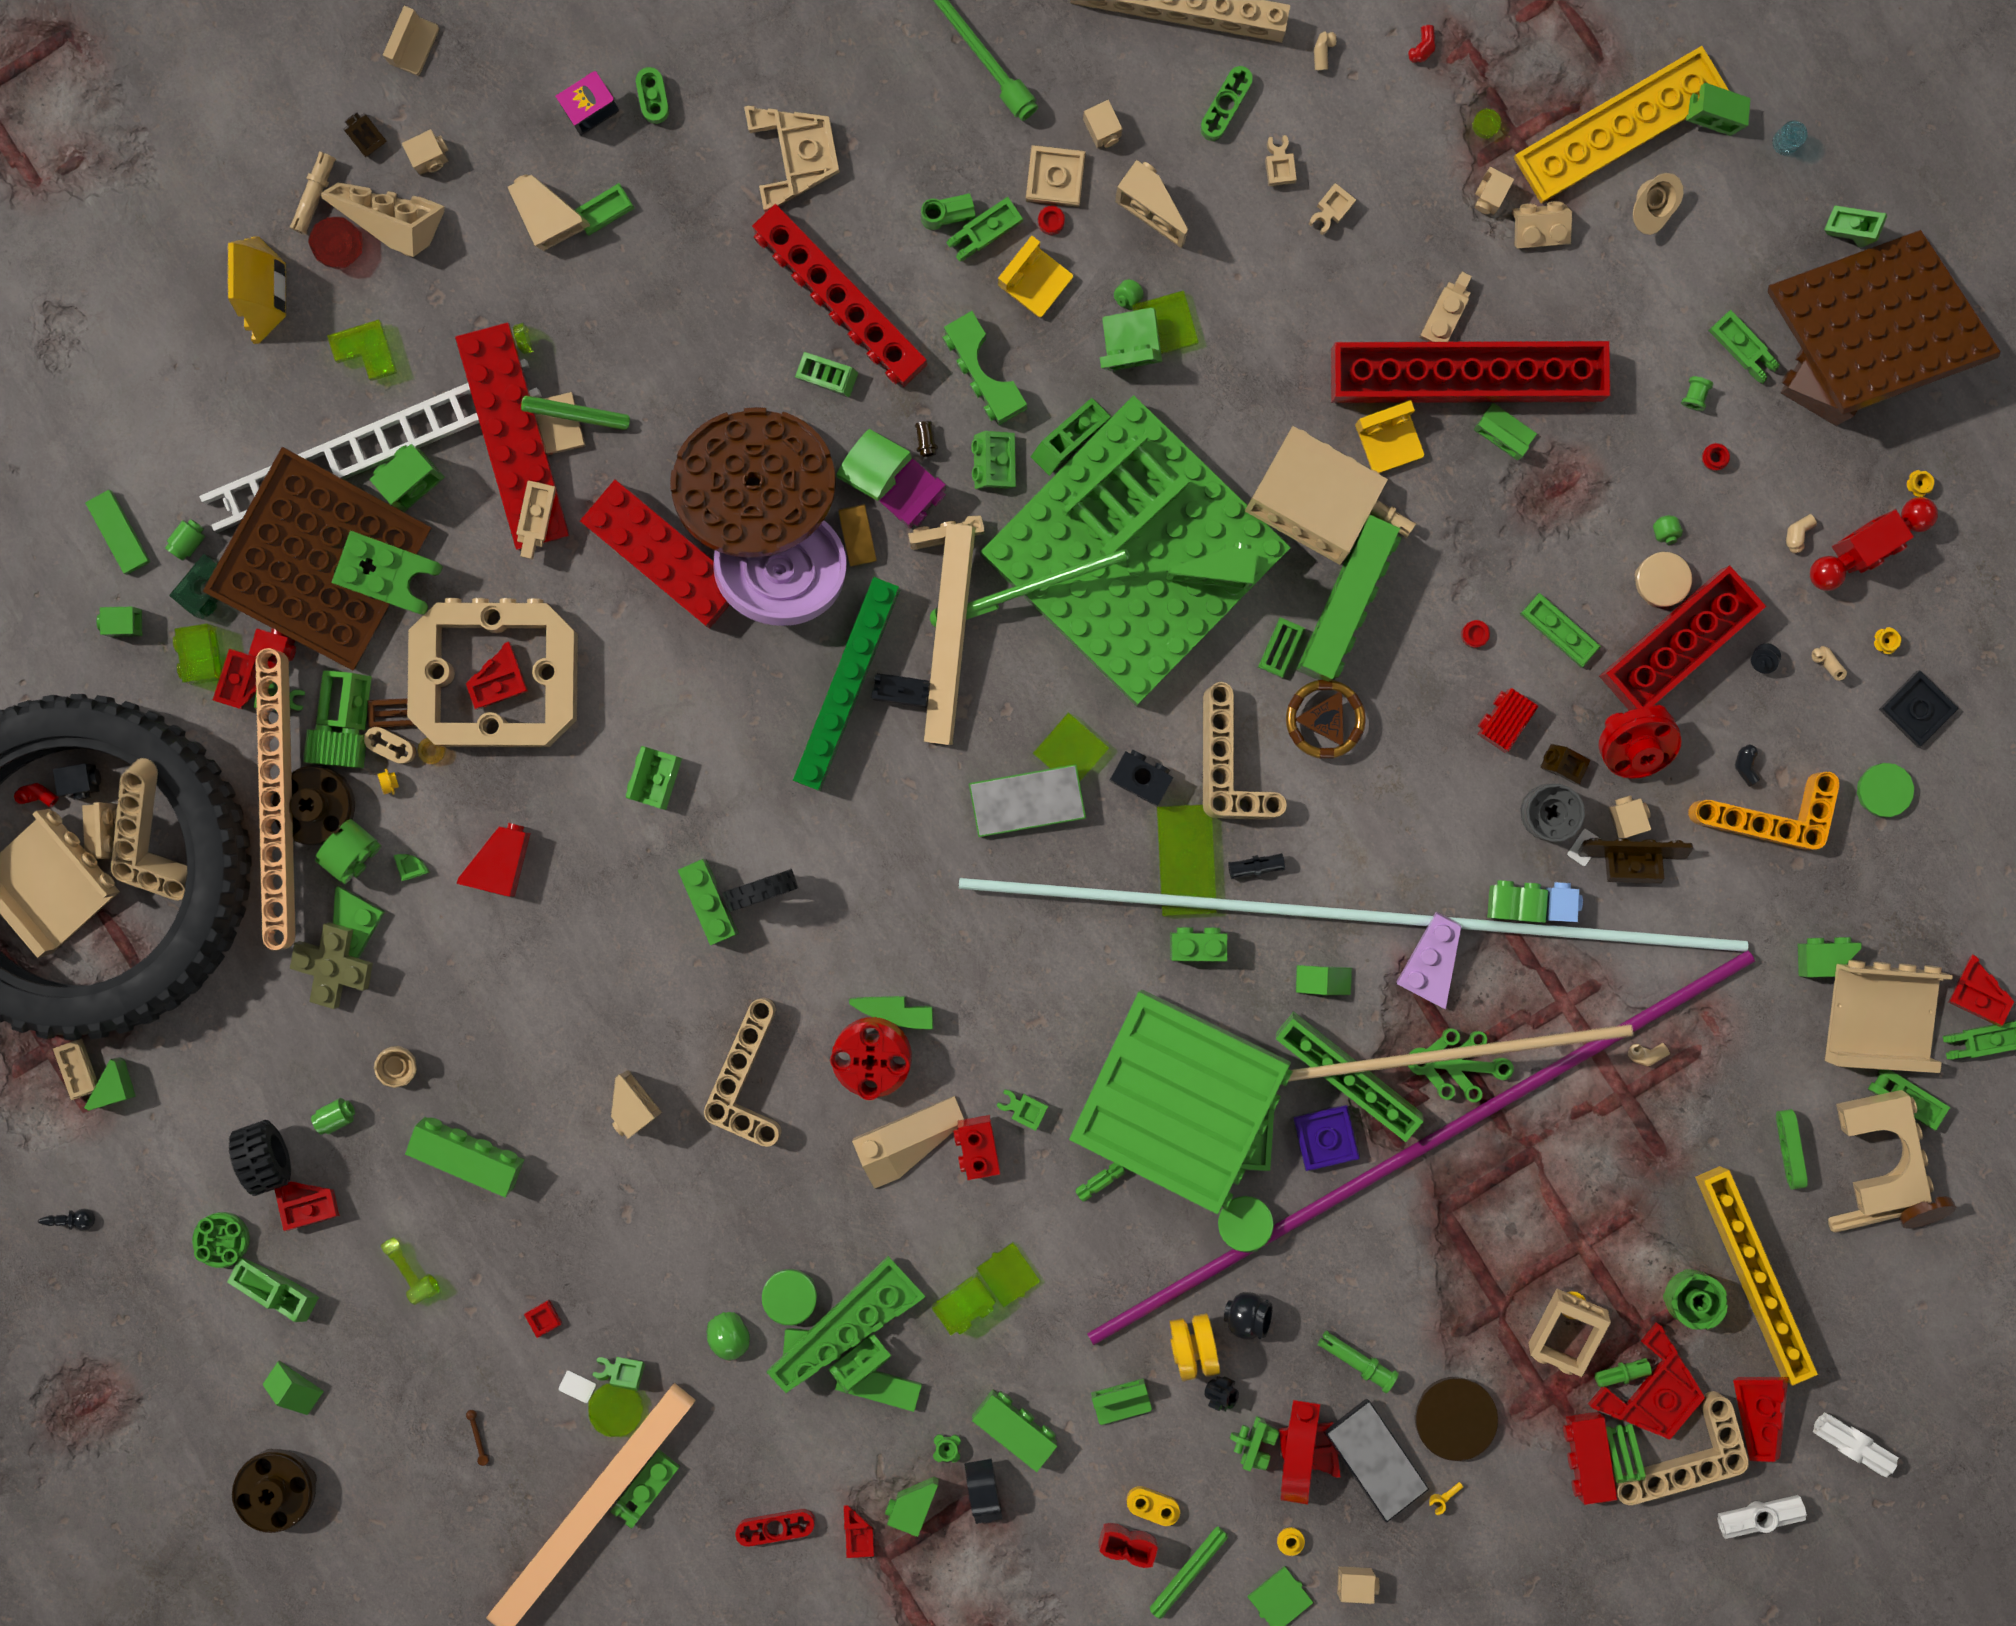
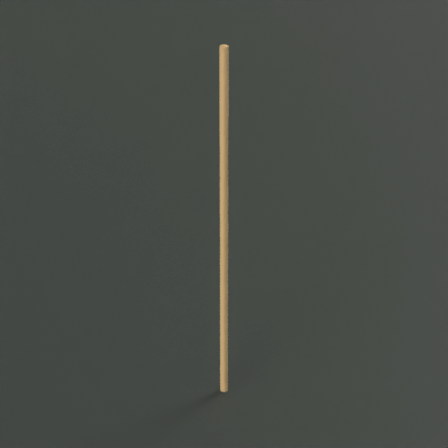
M1631 1025L1302 1068L1292 1070L1289 1081L1633 1036Z

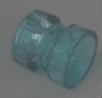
M1799 121L1787 122L1773 137L1772 144L1776 152L1781 155L1794 153L1805 143L1808 135L1807 129Z

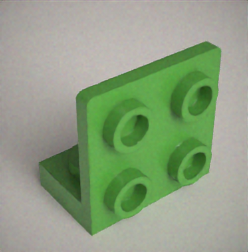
M1154 308L1104 316L1102 318L1107 356L1100 357L1102 369L1116 371L1162 362L1156 310Z

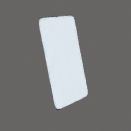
M1587 829L1582 831L1567 853L1570 858L1582 866H1586L1591 857H1580L1578 855L1581 844L1584 840L1599 838Z
M566 1371L558 1390L584 1403H588L596 1384L571 1371Z

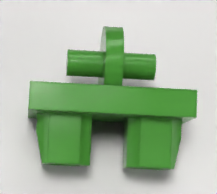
M1256 1416L1249 1437L1247 1435L1250 1427L1242 1425L1240 1433L1232 1432L1230 1435V1439L1236 1442L1234 1452L1241 1454L1243 1447L1246 1446L1240 1463L1243 1465V1469L1250 1472L1252 1467L1261 1470L1267 1469L1270 1454L1258 1450L1262 1441L1275 1445L1279 1434L1276 1428L1266 1424L1264 1418Z

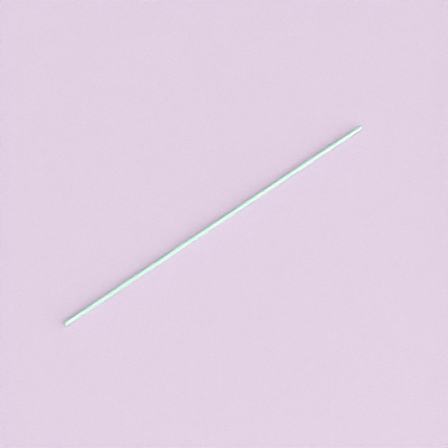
M967 878L959 879V889L1417 926H1428L1433 916ZM1448 917L1460 923L1461 929L1741 952L1748 951V941Z

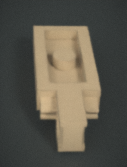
M1461 272L1455 285L1450 282L1447 284L1419 338L1427 342H1448L1469 300L1470 292L1465 289L1472 276Z
M529 480L527 482L517 529V541L523 543L521 557L533 559L536 546H543L556 492L555 486Z
M968 516L962 523L956 524L955 521H948L940 524V527L929 529L927 526L918 527L913 530V533H908L911 549L916 550L945 544L947 524L976 527L975 536L984 534L982 517Z

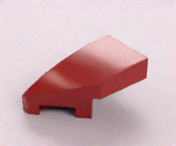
M844 1505L846 1558L875 1556L873 1527L850 1506Z

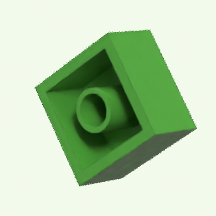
M413 444L409 446L404 445L399 448L394 454L395 458L388 464L383 463L378 466L373 472L374 476L369 479L386 500L402 512L407 511L445 478L426 454Z

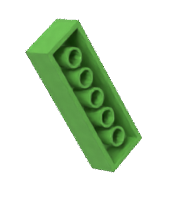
M1372 515L1368 516L1347 555L1296 671L1316 680L1328 682L1340 676L1345 662L1341 661L1342 657L1347 652L1350 653L1356 641V637L1352 635L1359 627L1361 628L1367 616L1364 608L1370 602H1373L1379 589L1375 584L1377 580L1379 581L1381 577H1384L1390 565V562L1386 561L1388 555L1391 556L1392 552L1396 551L1400 543L1401 537L1397 536L1400 530L1399 527Z

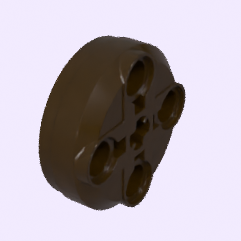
M318 766L302 767L291 772L292 781H296L299 788L292 795L290 809L293 821L298 819L301 824L299 832L293 833V841L304 845H323L333 833L336 835L343 831L340 826L349 819L353 820L355 812L354 795L345 777L337 772ZM331 778H334L337 781V788L331 793L327 788V783ZM277 792L273 794L272 805L276 807L281 800ZM334 816L339 820V827L335 831L331 830L329 822ZM275 820L277 826L281 830V823L279 822V820Z
M266 1449L248 1460L237 1473L232 1487L233 1506L240 1519L252 1529L265 1533L287 1530L300 1522L310 1511L316 1495L317 1476L308 1464L295 1453L282 1449ZM262 1459L270 1461L271 1470L263 1467ZM296 1477L304 1479L306 1483L305 1488L297 1485ZM244 1493L250 1495L251 1504L244 1500ZM283 1512L286 1514L287 1522L279 1520L277 1513Z

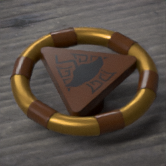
M1316 680L1301 687L1288 704L1286 726L1289 736L1301 751L1312 757L1333 759L1342 756L1358 744L1364 733L1366 717L1363 703L1350 687L1339 681ZM1317 690H1334L1338 692L1296 718L1300 705L1310 693ZM1342 695L1349 701L1355 711L1356 718L1355 727L1344 743ZM1296 722L1339 746L1335 748H1317L1310 745L1303 738Z

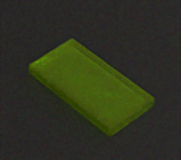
M1203 805L1156 807L1161 894L1216 898L1212 817L1205 813ZM1161 905L1162 916L1217 913V909Z

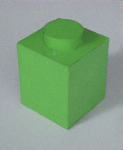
M100 607V614L97 615L96 619L100 635L107 637L142 636V609L136 607Z

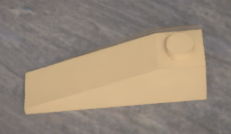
M955 1096L854 1137L852 1140L853 1145L874 1189L901 1178L953 1133V1130L958 1128V1120H964Z

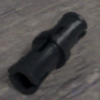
M1282 853L1264 857L1255 855L1252 856V859L1228 862L1231 879L1252 875L1260 877L1263 873L1285 870V862Z

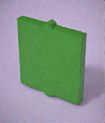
M1285 1566L1248 1595L1249 1600L1259 1611L1260 1618H1265L1270 1626H1286L1313 1604L1312 1599L1302 1588L1301 1581H1296Z

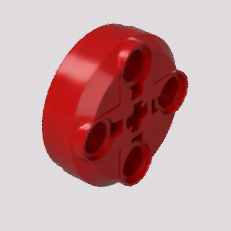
M1655 705L1633 709L1625 713H1615L1609 716L1605 721V729L1600 736L1598 747L1604 763L1612 773L1623 778L1633 779L1650 776L1667 767L1678 755L1682 739L1673 716L1668 713L1664 706Z
M866 1017L852 1022L841 1031L834 1043L830 1062L838 1081L847 1090L865 1100H874L893 1093L905 1082L912 1064V1052L908 1038L897 1025L886 1019ZM874 1028L879 1034H868L866 1029ZM845 1052L849 1054L851 1059L843 1060L839 1057L838 1053ZM900 1056L906 1063L897 1064L894 1062L893 1057ZM871 1080L876 1083L877 1087L870 1088L864 1081Z

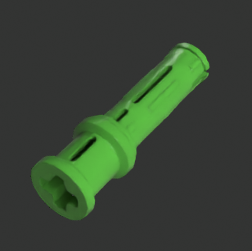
M1326 1330L1323 1333V1338L1330 1343L1320 1338L1317 1346L1322 1347L1361 1372L1360 1376H1362V1379L1365 1381L1371 1380L1380 1386L1385 1394L1390 1391L1398 1378L1399 1373L1397 1371L1388 1370L1379 1364L1377 1358H1367L1329 1333V1331Z

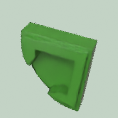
M409 854L394 855L402 881L430 873L426 864L419 858Z

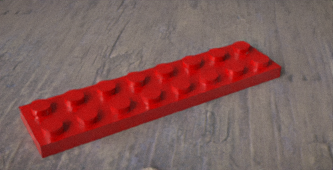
M507 322L455 336L514 545L516 550L522 549L523 543L517 541V529L528 480L555 487L556 485L536 414L521 410L522 398L530 396L511 326ZM557 488L546 538L543 543L570 536Z

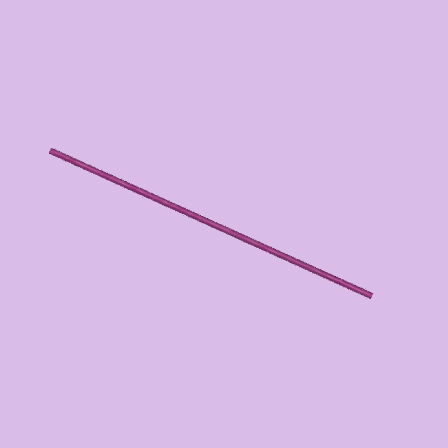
M1750 951L1738 955L1618 1026L1631 1025L1632 1032L1637 1031L1755 962L1753 955ZM1625 1037L1590 1041L1276 1223L1272 1236L1266 1245ZM1234 1249L1226 1252L1088 1332L1089 1339L1093 1345H1096L1254 1252H1239Z

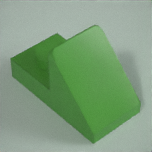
M1835 205L1824 231L1827 235L1853 239L1856 245L1862 248L1878 240L1887 219V214Z

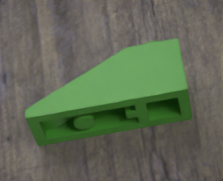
M1091 398L1044 438L1030 457L1050 476L1096 433L1111 416Z

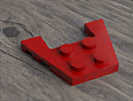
M1656 1322L1641 1339L1644 1345L1662 1359L1652 1371V1375L1646 1378L1626 1403L1604 1386L1600 1388L1588 1405L1597 1411L1604 1412L1670 1440L1705 1399V1396L1688 1368L1682 1362L1677 1350L1665 1334L1664 1329Z

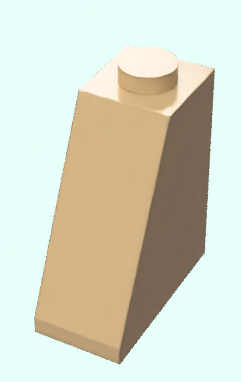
M522 175L514 180V184L508 186L509 192L534 245L543 251L590 226L584 217L533 175Z

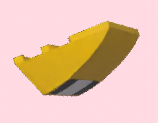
M260 237L245 238L244 240L228 243V299L238 317L244 316V328L246 331H252L251 340L253 344H259L286 317V263Z

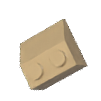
M627 1070L615 1078L611 1118L615 1121L612 1125L619 1135H626L629 1139L662 1112L630 1071Z

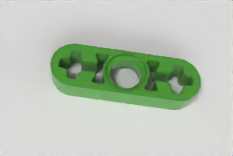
M1237 66L1228 74L1202 120L1200 131L1205 139L1216 141L1223 136L1251 87L1253 77L1248 68ZM1240 75H1243L1246 84L1241 83L1235 93L1232 91L1236 81L1234 77L1238 78ZM1223 97H1229L1233 100L1234 107L1230 110H1223L1219 106V100ZM1218 114L1221 116L1217 125L1219 131L1209 132L1207 123L1212 124Z
M1792 1109L1777 1111L1776 1123L1787 1183L1791 1190L1806 1188L1808 1184L1795 1112Z

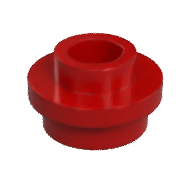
M1719 443L1707 446L1702 453L1703 464L1712 471L1725 468L1730 460L1728 449ZM1712 453L1718 454V462H1714L1711 459Z

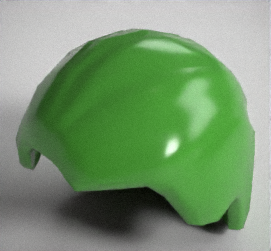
M722 1312L708 1322L706 1330L707 1342L711 1350L719 1358L728 1361L735 1360L748 1350L750 1342L749 1331L742 1322L741 1317L735 1314V1312Z

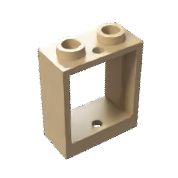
M1556 1289L1529 1341L1531 1356L1542 1364L1549 1363L1557 1366L1566 1374H1576L1582 1377L1611 1323L1608 1310ZM1561 1313L1594 1326L1577 1359L1544 1345Z

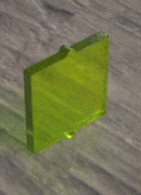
M1014 1242L998 1253L993 1252L992 1257L976 1267L1003 1307L1018 1297H1024L1025 1292L1041 1282Z

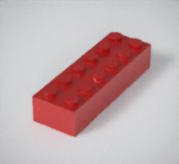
M613 480L580 520L581 523L707 628L710 629L729 607L730 604L723 597L715 580L714 561L617 480Z
M1730 565L1722 568L1601 673L1599 677L1629 711L1637 708L1652 707L1759 614L1766 605Z

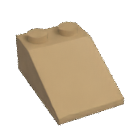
M1136 160L1118 185L1115 202L1182 248L1188 232L1182 217L1161 178L1156 174V169L1146 162L1142 164Z

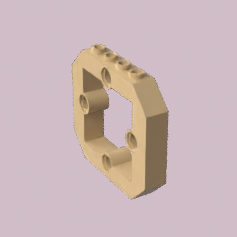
M445 598V603H436L409 629L407 717L434 745L439 747H550L577 721L578 634L551 606L544 603L543 599L533 598L527 599V603H516V599L502 598L500 603H489V599L473 598L472 603H461L462 599ZM492 612H499V622L495 625H490L488 623V616ZM442 628H485L491 633H501L507 628H546V658L538 660L532 669L534 679L546 687L545 723H507L505 718L492 712L481 715L477 723H441V687L449 685L455 675L452 665L441 658ZM442 665L444 667V675L440 679H434L432 674L434 668ZM547 666H553V677L544 680L542 678L543 669ZM491 720H497L499 728L494 734H489L486 729L487 724Z

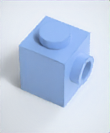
M1554 882V888L1546 887V890H1548L1546 920L1578 922V911H1581L1583 906V897L1579 895V889H1571V883Z

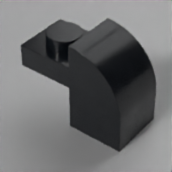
M992 1458L965 1463L968 1494L975 1523H990L1003 1519Z

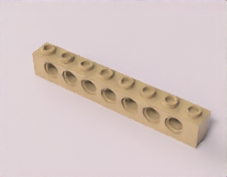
M1070 0L1071 4L1281 43L1285 35L1290 5L1266 0Z

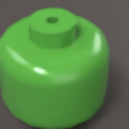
M1131 279L1124 280L1114 291V299L1118 305L1129 310L1135 308L1144 296L1143 289L1139 283Z
M1663 516L1653 524L1655 537L1658 542H1666L1667 545L1676 543L1677 539L1682 536L1683 530L1680 521L1675 516Z

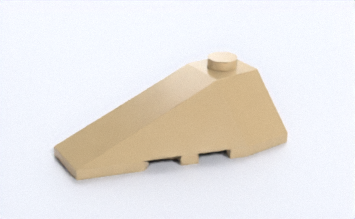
M339 182L321 193L322 199L385 245L402 252L406 256L412 257L430 246L445 211V206L422 197L412 196L411 200L397 198V193L388 191L387 194H373L370 188Z

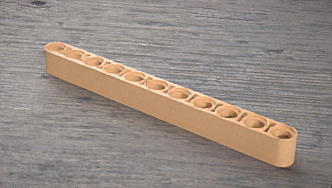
M267 648L261 650L256 657L262 938L267 948L281 950L289 948L295 941L293 816L290 809L292 775L289 662L283 652ZM275 655L277 657V664L274 668L270 669L267 663L268 659ZM275 682L278 686V691L274 696H270L268 688L270 684ZM276 710L279 715L278 720L271 724L269 714L271 711ZM276 737L279 740V747L277 750L272 751L269 746L270 741ZM274 765H278L280 769V774L276 779H273L270 774V770ZM275 792L281 798L279 805L276 807L271 803V796ZM275 820H279L281 823V830L278 834H275L271 828ZM276 847L280 848L282 852V857L278 862L272 857V852ZM276 875H279L283 881L279 889H276L273 885V879ZM278 902L283 906V913L280 917L276 916L273 910ZM278 930L284 935V940L280 945L274 939V935Z
M676 1383L670 1387L488 1614L487 1620L495 1626H516L696 1401Z

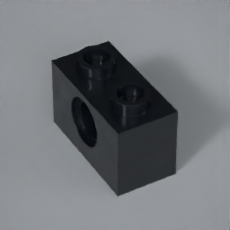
M1133 749L1131 753L1125 751L1109 781L1157 807L1174 778L1169 775L1171 770L1159 763H1156L1155 766L1145 762L1146 756ZM1145 769L1149 772L1150 780L1147 784H1139L1135 780L1137 770Z

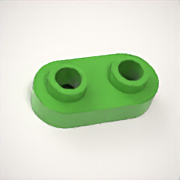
M652 67L643 68L636 76V87L641 111L647 121L658 124L665 121L669 115V104L664 80L657 69ZM648 81H655L653 87L648 88L646 86ZM654 107L661 108L659 113H651Z

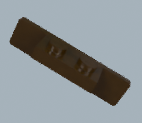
M1590 838L1583 841L1578 850V855L1580 857H1605L1607 882L1662 884L1665 879L1663 859H1687L1693 850V844L1684 843L1681 840L1656 842L1655 840L1647 839L1636 842L1629 841L1628 839L1602 841L1600 838Z

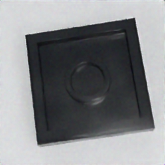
M1920 670L1916 671L1879 708L1917 748L1921 747L1959 709Z

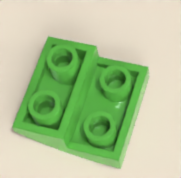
M868 429L844 459L837 472V478L879 501L896 484L894 476L912 459L911 453Z

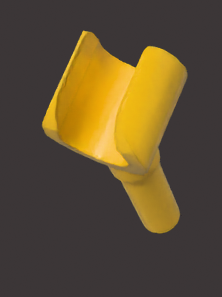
M1458 1482L1446 1493L1432 1495L1429 1499V1506L1433 1505L1434 1502L1442 1503L1440 1507L1436 1508L1435 1514H1443L1446 1509L1445 1503L1464 1487Z

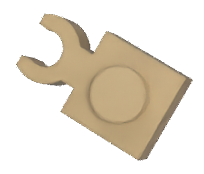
M1283 135L1282 146L1276 147L1273 144L1272 137L1268 138L1267 149L1273 154V156H1266L1265 159L1268 186L1296 183L1293 153L1285 154L1289 143L1286 135Z
M1335 183L1317 205L1322 212L1315 213L1311 217L1309 225L1312 226L1315 221L1321 220L1324 223V227L1321 229L1320 234H1325L1331 225L1330 220L1333 219L1336 223H1339L1356 202V199Z

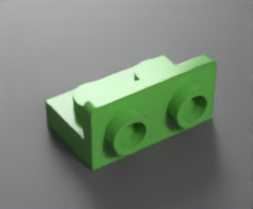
M983 431L974 435L971 450L974 454L972 479L975 489L985 487L1011 489L1016 487L1015 433Z

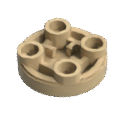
M1659 552L1649 556L1640 564L1635 571V582L1640 596L1650 606L1669 607L1679 603L1687 596L1692 585V574L1688 564L1680 556L1670 552Z

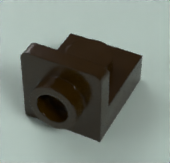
M356 112L344 121L347 126L343 130L365 158L387 142L365 112L362 115Z
M1551 744L1544 755L1541 769L1553 772L1571 783L1580 785L1591 760L1568 747Z

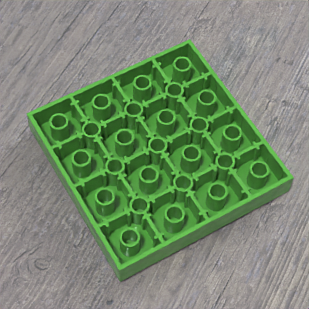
M1133 395L981 550V556L1013 587L1103 557L1100 553L1104 547L1101 544L1102 540L1074 510L1065 516L1062 513L1065 507L1063 502L1073 492L1079 494L1126 450L1124 445L1133 436L1136 435L1139 438L1145 433L1148 439L1142 447L1171 477L1174 476L1177 479L1183 474L1190 481L1188 486L1118 550L1126 549L1129 554V560L1049 586L1043 591L1040 588L1023 595L1038 612L1137 706L1291 547L1266 523L1245 512L1248 505ZM1135 454L1122 464L1150 495L1154 494L1157 497L1164 491L1161 487L1163 484ZM1115 473L1102 483L1130 514L1134 513L1137 516L1144 510L1141 506L1143 503ZM1094 491L1082 502L1110 533L1114 532L1117 535L1124 528L1121 525L1122 521ZM1235 543L1249 544L1251 549L1258 550L1254 584L1249 590L1166 580L1170 567L1227 547H1234Z

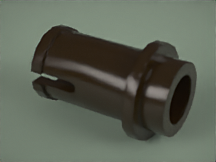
M922 421L915 424L919 445L917 452L920 453V457L936 455L938 445L934 442L932 421Z

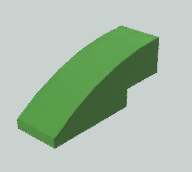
M905 996L851 997L849 999L851 1006L871 1017L886 1019L901 1027L933 1029V1006L906 1007Z
M239 1258L227 1283L267 1309H275L294 1322H307L319 1299L317 1295L295 1282L245 1258Z

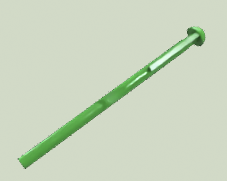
M1123 549L968 602L966 620L999 608L997 604L1026 595L1031 591L1040 588L1043 591L1049 586L1129 560L1128 551ZM935 608L930 614V622L934 627H936L938 608Z

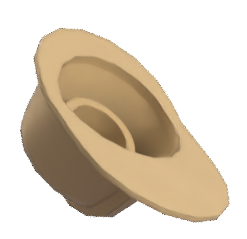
M1670 173L1660 174L1654 179L1647 180L1639 188L1633 209V220L1636 228L1641 233L1648 235L1657 233L1681 204L1683 185L1676 175Z

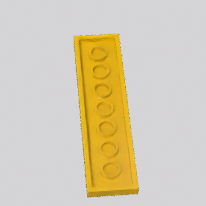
M1700 46L1527 147L1513 158L1542 204L1685 120L1689 113L1692 93L1698 94L1699 99L1702 84L1708 83L1728 91L1729 89L1703 46Z

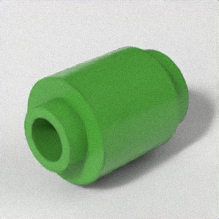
M192 519L188 522L182 520L167 539L168 544L165 549L184 561L187 556L191 557L206 537L202 533L204 528Z
M339 1098L316 1110V1114L311 1116V1121L315 1130L320 1135L325 1133L331 1134L353 1122L355 1109L350 1101Z

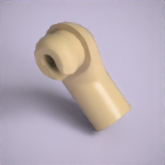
M1325 31L1320 33L1314 48L1315 70L1328 69V47L1336 45V34L1334 32L1326 33Z
M1809 514L1789 526L1786 544L1792 553L1803 551L1805 547V532L1817 526L1813 515Z
M1821 646L1812 651L1813 661L1816 663L1821 662L1835 680L1840 681L1846 677L1847 671L1839 663L1830 648Z
M1664 1043L1651 1050L1642 1047L1640 1044H1633L1628 1051V1056L1633 1062L1644 1066H1651L1670 1055Z

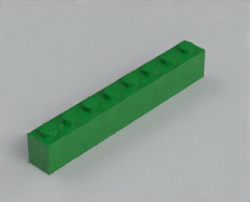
M873 576L793 781L821 792L900 593L899 586Z

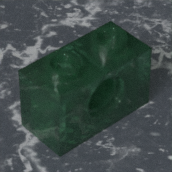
M206 554L200 557L169 595L190 614L200 619L210 616L217 608L216 603L218 602V599L201 593V586L209 581L218 564L215 558Z

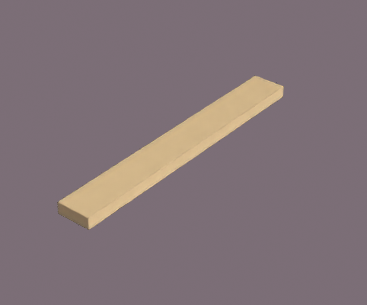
M947 524L924 742L953 745L976 527Z

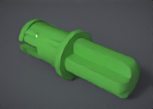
M1647 1358L1625 1364L1620 1362L1618 1367L1596 1372L1595 1380L1599 1387L1619 1382L1628 1384L1631 1380L1651 1376V1366L1649 1361L1647 1362Z

